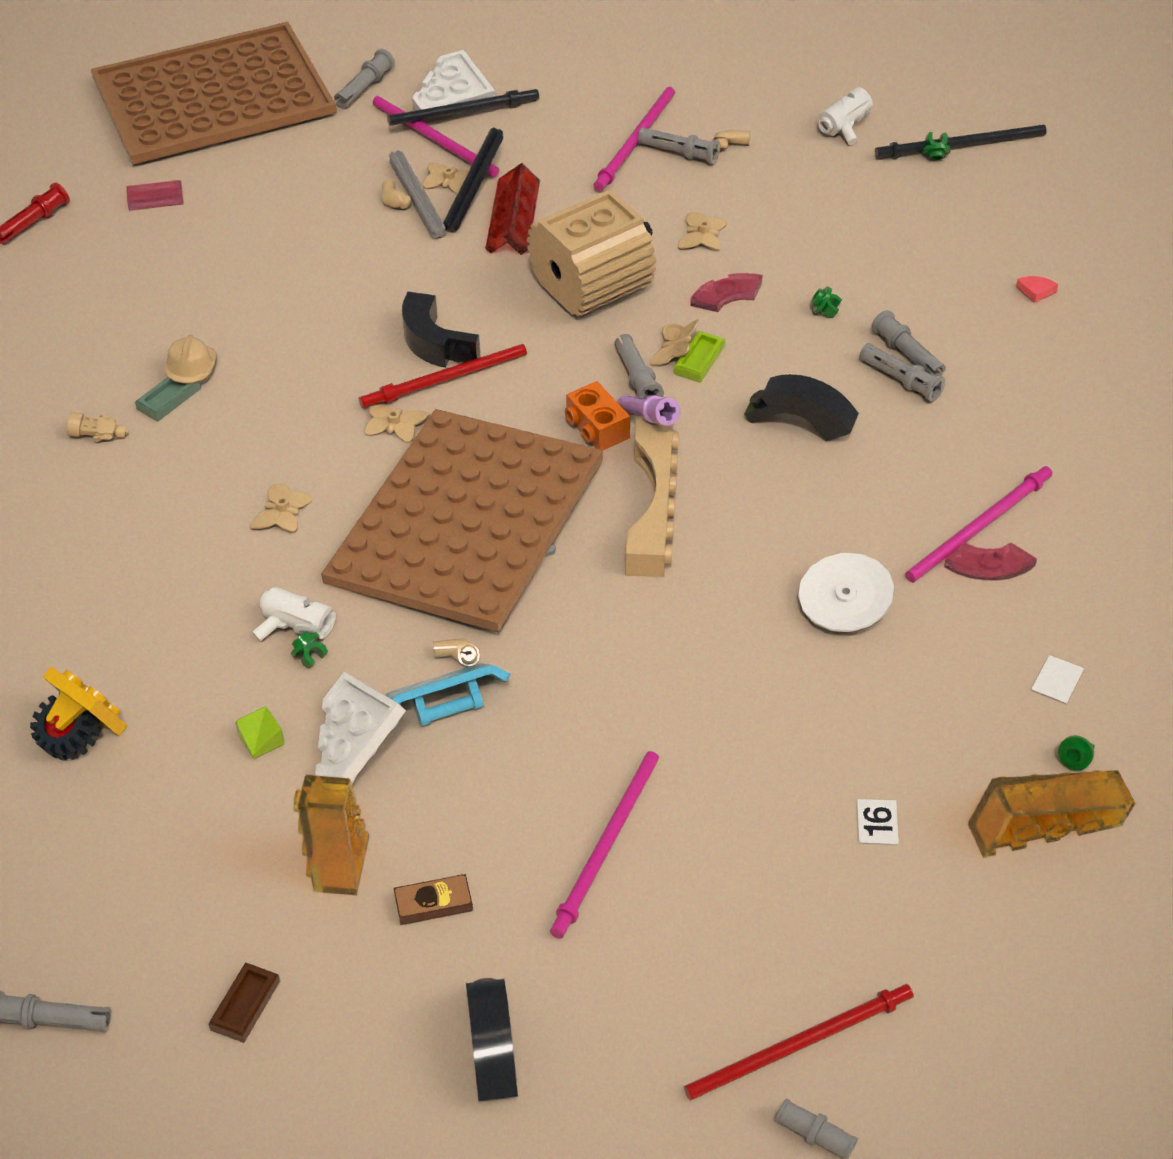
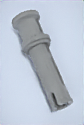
M378 49L370 61H365L362 64L361 71L341 91L335 94L334 100H338L336 104L341 108H347L371 83L379 82L382 79L383 73L395 66L393 56L385 49Z
M642 127L638 135L639 144L683 153L687 159L695 157L707 160L708 164L716 162L720 151V142L718 140L710 142L699 139L696 135H691L687 138L647 129L646 127Z
M885 310L876 316L872 322V331L886 338L891 348L900 349L916 365L923 366L925 372L935 377L943 375L937 369L945 372L946 366L911 336L910 328L907 325H901L889 310Z
M629 334L620 335L623 344L616 338L614 345L630 373L629 383L632 388L637 390V397L645 399L651 395L663 397L664 390L662 386L655 381L656 375L653 369L645 365L632 337Z
M870 343L865 344L861 349L860 360L902 381L905 388L909 391L916 390L920 392L930 402L935 401L941 395L945 386V379L942 376L935 377L925 372L923 366H911L893 355L874 347ZM881 359H883V360L889 362L890 364L896 366V368L894 369V368H892L891 366H889V365H887V364L881 362Z
M0 991V1023L21 1024L23 1029L34 1028L37 1024L107 1032L109 1026L106 1024H110L111 1021L110 1007L40 1001V998L35 994L18 997L5 995L4 991Z

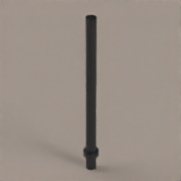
M1045 124L948 137L945 145L955 148L1046 135L1047 129ZM933 139L935 142L940 143V139ZM925 141L904 144L891 142L889 146L876 147L875 156L876 158L891 156L892 159L899 158L900 155L923 152L926 144Z

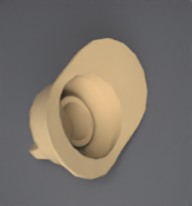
M187 335L186 338L178 339L171 344L165 363V374L174 382L183 384L201 381L211 373L217 353L213 348L206 346L203 341L194 338L192 335Z

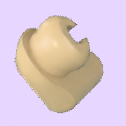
M721 131L715 134L713 140L720 142V151L726 150L728 143L749 145L750 131Z
M386 180L382 183V200L386 206L391 208L400 207L401 209L408 208L411 202L410 196L404 194L401 190H396L395 183L392 180Z
M464 638L433 641L435 658L451 656L465 666L475 665L479 660V650Z

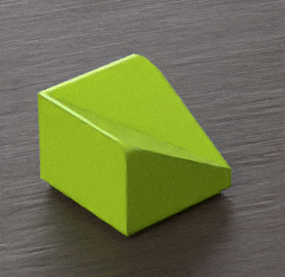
M267 706L247 714L235 722L238 737L253 759L284 745L282 729Z

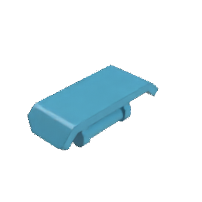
M479 663L390 691L385 696L399 705L403 701L412 699L419 724L422 727L429 725L431 721L462 711L482 708L483 700L476 678L490 675L498 680L507 682L511 674L497 666ZM466 682L469 695L426 709L423 695Z

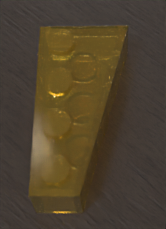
M1094 770L1079 773L1063 772L1049 775L1032 774L1019 777L1001 776L992 778L972 814L968 826L983 858L995 856L997 848L1010 846L1012 851L1025 849L1027 847L1026 842L1045 838L1046 843L1060 841V838L1075 830L1078 836L1120 827L1136 803L1118 770Z
M305 775L302 790L297 789L294 795V812H299L298 834H303L304 836L302 855L307 856L306 876L311 877L314 892L355 896L358 893L370 835L368 831H365L366 824L364 819H360L361 809L359 805H356L357 797L350 778Z

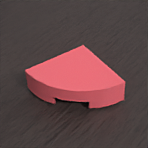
M1026 276L1017 279L1016 287L1032 301L1037 302L1056 293L1058 284L1044 277Z

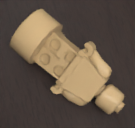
M70 412L67 422L68 436L81 437L84 434L94 436L95 442L103 439L111 440L115 435L116 437L125 438L128 435V430L126 426H116L115 419L104 417L103 414H100V418L96 419L86 417L83 413Z

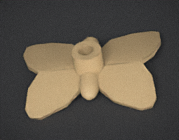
M432 162L428 165V172L430 174L425 177L422 186L425 189L440 185L446 188L449 185L451 191L458 194L469 170L457 171L455 166L447 167L443 164Z
M699 212L688 213L685 219L688 224V234L679 241L677 247L679 249H686L702 244L713 250H719L721 246L716 236L719 234L718 231L727 225V222L716 217L708 218L705 214Z
M696 319L685 327L679 324L664 325L662 334L667 342L662 343L663 349H660L652 356L650 364L652 366H660L668 363L674 357L685 355L689 350L690 335L694 332L700 320Z
M378 403L369 407L370 415L373 418L367 423L364 431L368 436L381 434L386 430L389 434L395 432L398 438L406 443H410L413 441L415 434L414 426L427 420L430 413L425 411H407L402 414L403 410L401 408L392 410L391 407Z
M273 484L267 492L270 502H266L264 505L268 510L259 513L252 520L250 527L251 529H263L276 524L283 530L295 533L297 530V519L294 515L299 513V508H304L311 503L313 498L311 495L303 492H291L290 488L284 484Z

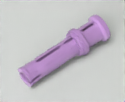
M623 395L618 399V404L622 405V408L629 415L641 416L650 423L672 425L678 420L680 415L679 404L670 397L662 398L651 395L645 399Z

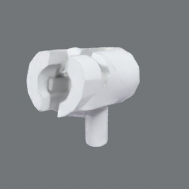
M857 87L850 91L847 96L841 97L839 101L818 115L820 130L829 136H834L841 131L849 146L856 144L858 139L852 127L855 121L859 122L870 112L869 108L873 106L870 95L863 88Z
M275 586L265 591L260 599L262 614L268 619L252 632L262 641L276 628L284 629L289 626L293 628L295 633L303 634L307 631L311 635L317 632L319 639H323L331 632L336 621V613L331 611L332 607L318 601L312 603L309 597L300 596Z

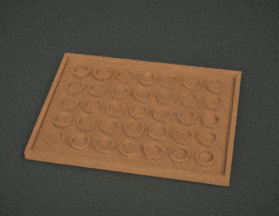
M288 21L91 69L92 78L132 165L146 163L149 160L173 156L176 153L197 150L204 146L224 143L239 137H248L255 133L271 131L279 127L299 124L302 121L323 118L337 113L333 98Z
M435 409L321 573L322 581L325 584L499 632L601 464L603 451Z

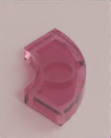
M735 273L729 274L727 278L716 282L710 280L695 291L691 297L690 306L719 312L724 305L732 301H754L762 285L763 275Z
M965 542L945 559L944 567L967 578L998 581L1025 574L1036 566L1037 558L1012 542L994 549L977 548Z

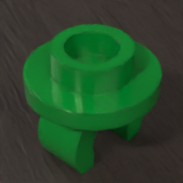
M929 132L925 137L926 146L923 148V154L929 156L931 160L944 159L945 155L950 153V146L945 145L948 141L947 133H942L940 135V143H937L933 140V132Z
M828 286L823 290L819 288L811 299V304H813L812 311L818 314L822 310L827 317L833 318L839 312L837 306L842 302V299L835 294H831L832 288Z
M306 631L292 642L294 649L291 655L296 657L301 654V662L307 668H311L315 663L313 658L310 657V651L316 652L321 658H324L328 653L324 644L316 642L319 638L317 632L310 635Z
M1077 735L1069 736L1059 745V759L1064 766L1071 770H1083L1093 761L1095 745L1084 737Z

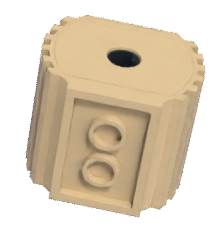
M611 189L531 224V229L528 230L530 236L527 237V242L529 243L527 248L530 252L529 260L533 264V273L537 276L539 283L572 315L576 314L578 317L649 285L652 282L651 280L654 279L653 272L656 271V267L653 264L656 263V257L653 256L655 249L651 245L653 230L648 222H644V219Z

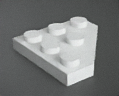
M461 50L439 57L436 61V68L428 73L422 82V89L420 92L416 91L412 101L415 110L494 97L495 90L467 53Z
M343 672L323 698L322 710L326 712L325 724L320 726L318 748L322 751L321 763L316 765L315 777L340 795L354 782L357 774L376 753L377 748L390 731L397 726L400 718L406 712L397 702L346 672Z

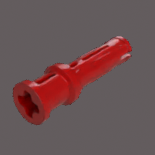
M54 182L45 193L35 195L30 205L0 225V243L6 244L38 219L48 218L52 215V211L60 205H67L70 202L67 191L60 184Z

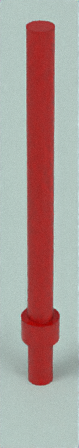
M520 344L397 385L387 384L381 386L379 391L360 396L358 398L362 409L381 402L388 404L397 401L399 396L527 355V350L524 344Z

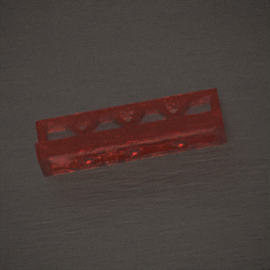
M520 163L498 179L485 247L490 253H493L506 243L520 255L528 250L527 246L529 243L527 242V237L530 236L528 230L531 229L530 226L534 221L540 179L523 163Z

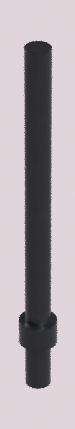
M537 89L522 92L512 90L507 91L505 95L388 115L387 121L389 126L504 105L514 107L519 106L521 102L539 99V92Z

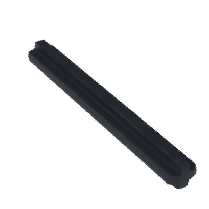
M491 128L443 221L445 230L452 232L458 230L503 140V131L501 129Z

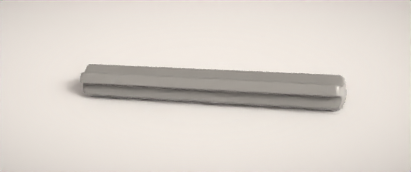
M400 150L391 152L389 154L390 163L431 236L435 239L439 236L444 237L446 234L445 225L403 152Z

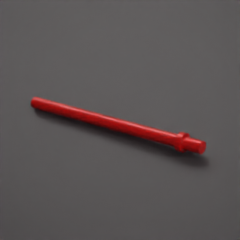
M908 984L892 991L884 989L877 993L876 998L685 1085L684 1091L690 1101L883 1011L889 1014L896 1010V1005L914 997L913 991Z

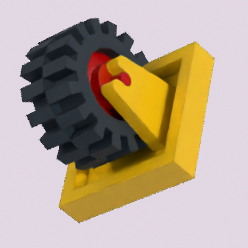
M50 667L42 678L60 693H58V698L54 695L48 697L50 702L48 705L42 701L39 705L42 711L41 713L34 712L32 717L37 722H31L30 728L34 731L31 735L36 744L52 757H58L60 760L67 761V756L72 760L78 758V751L83 755L86 754L88 750L85 746L90 744L93 747L96 742L91 738L92 735L99 736L100 730L96 726L100 725V723L118 736L128 726L118 717L121 711L107 701V698L93 687L83 684V681L66 669L61 674L53 667Z

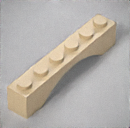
M636 418L635 462L650 479L655 494L645 514L627 530L625 576L664 577L665 564H671L672 545H666V542L673 541L674 521H668V517L674 518L675 498H669V495H676V476H671V472H677L678 454H672V450L678 451L679 432H673V424L661 425L659 423H650L644 418Z

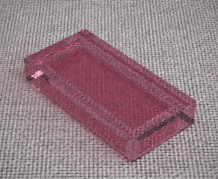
M181 180L126 186L129 211L184 204Z

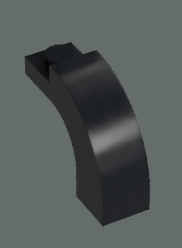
M407 292L402 304L404 337L408 347L416 356L430 364L446 368L449 360L468 362L481 357L478 334L447 330L435 324L438 318L436 295Z
M786 374L770 377L765 390H759L751 396L744 415L751 423L781 413L797 415L810 422L823 439L829 441L850 434L859 413L850 401L832 386L808 376Z
M481 978L472 983H466L478 1101L518 1096L505 979Z

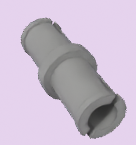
M787 1098L775 1118L777 1123H781L806 1137V1143L812 1146L817 1143L841 1156L843 1159H849L858 1141V1137L852 1136L827 1122V1116L821 1113L816 1116L790 1102Z

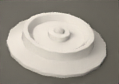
M840 553L825 557L808 569L801 579L798 598L803 612L814 624L830 631L852 632L868 628L884 617L893 602L894 584L889 571L878 560L863 554Z

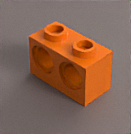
M598 381L566 394V419L571 425H575L579 429L587 443H591L596 449L603 451L630 438V415Z

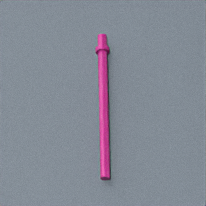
M667 87L607 167L599 171L598 179L593 184L597 191H602L606 185L611 184L615 179V173L638 144L640 129L642 127L649 129L674 96L675 90L672 87Z
M376 96L373 99V105L389 115L405 112L380 96ZM422 121L404 123L470 164H473L477 154ZM491 163L486 173L496 177L499 173V168Z
M1044 466L1036 473H1029L1024 478L1022 484L905 573L906 578L912 583L917 581L1030 492L1040 490L1043 487V482L1052 476V470L1048 466Z
M648 751L644 756L567 900L558 906L556 910L557 918L550 929V933L554 937L563 938L569 925L576 922L579 916L578 908L659 760V756L655 752Z

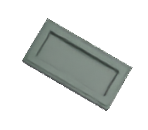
M167 377L135 401L136 409L158 422L201 389L200 383L198 381L183 384L174 382Z

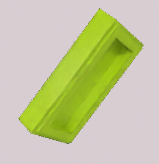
M698 331L689 344L688 352L681 356L675 364L674 374L701 383L725 348V339Z

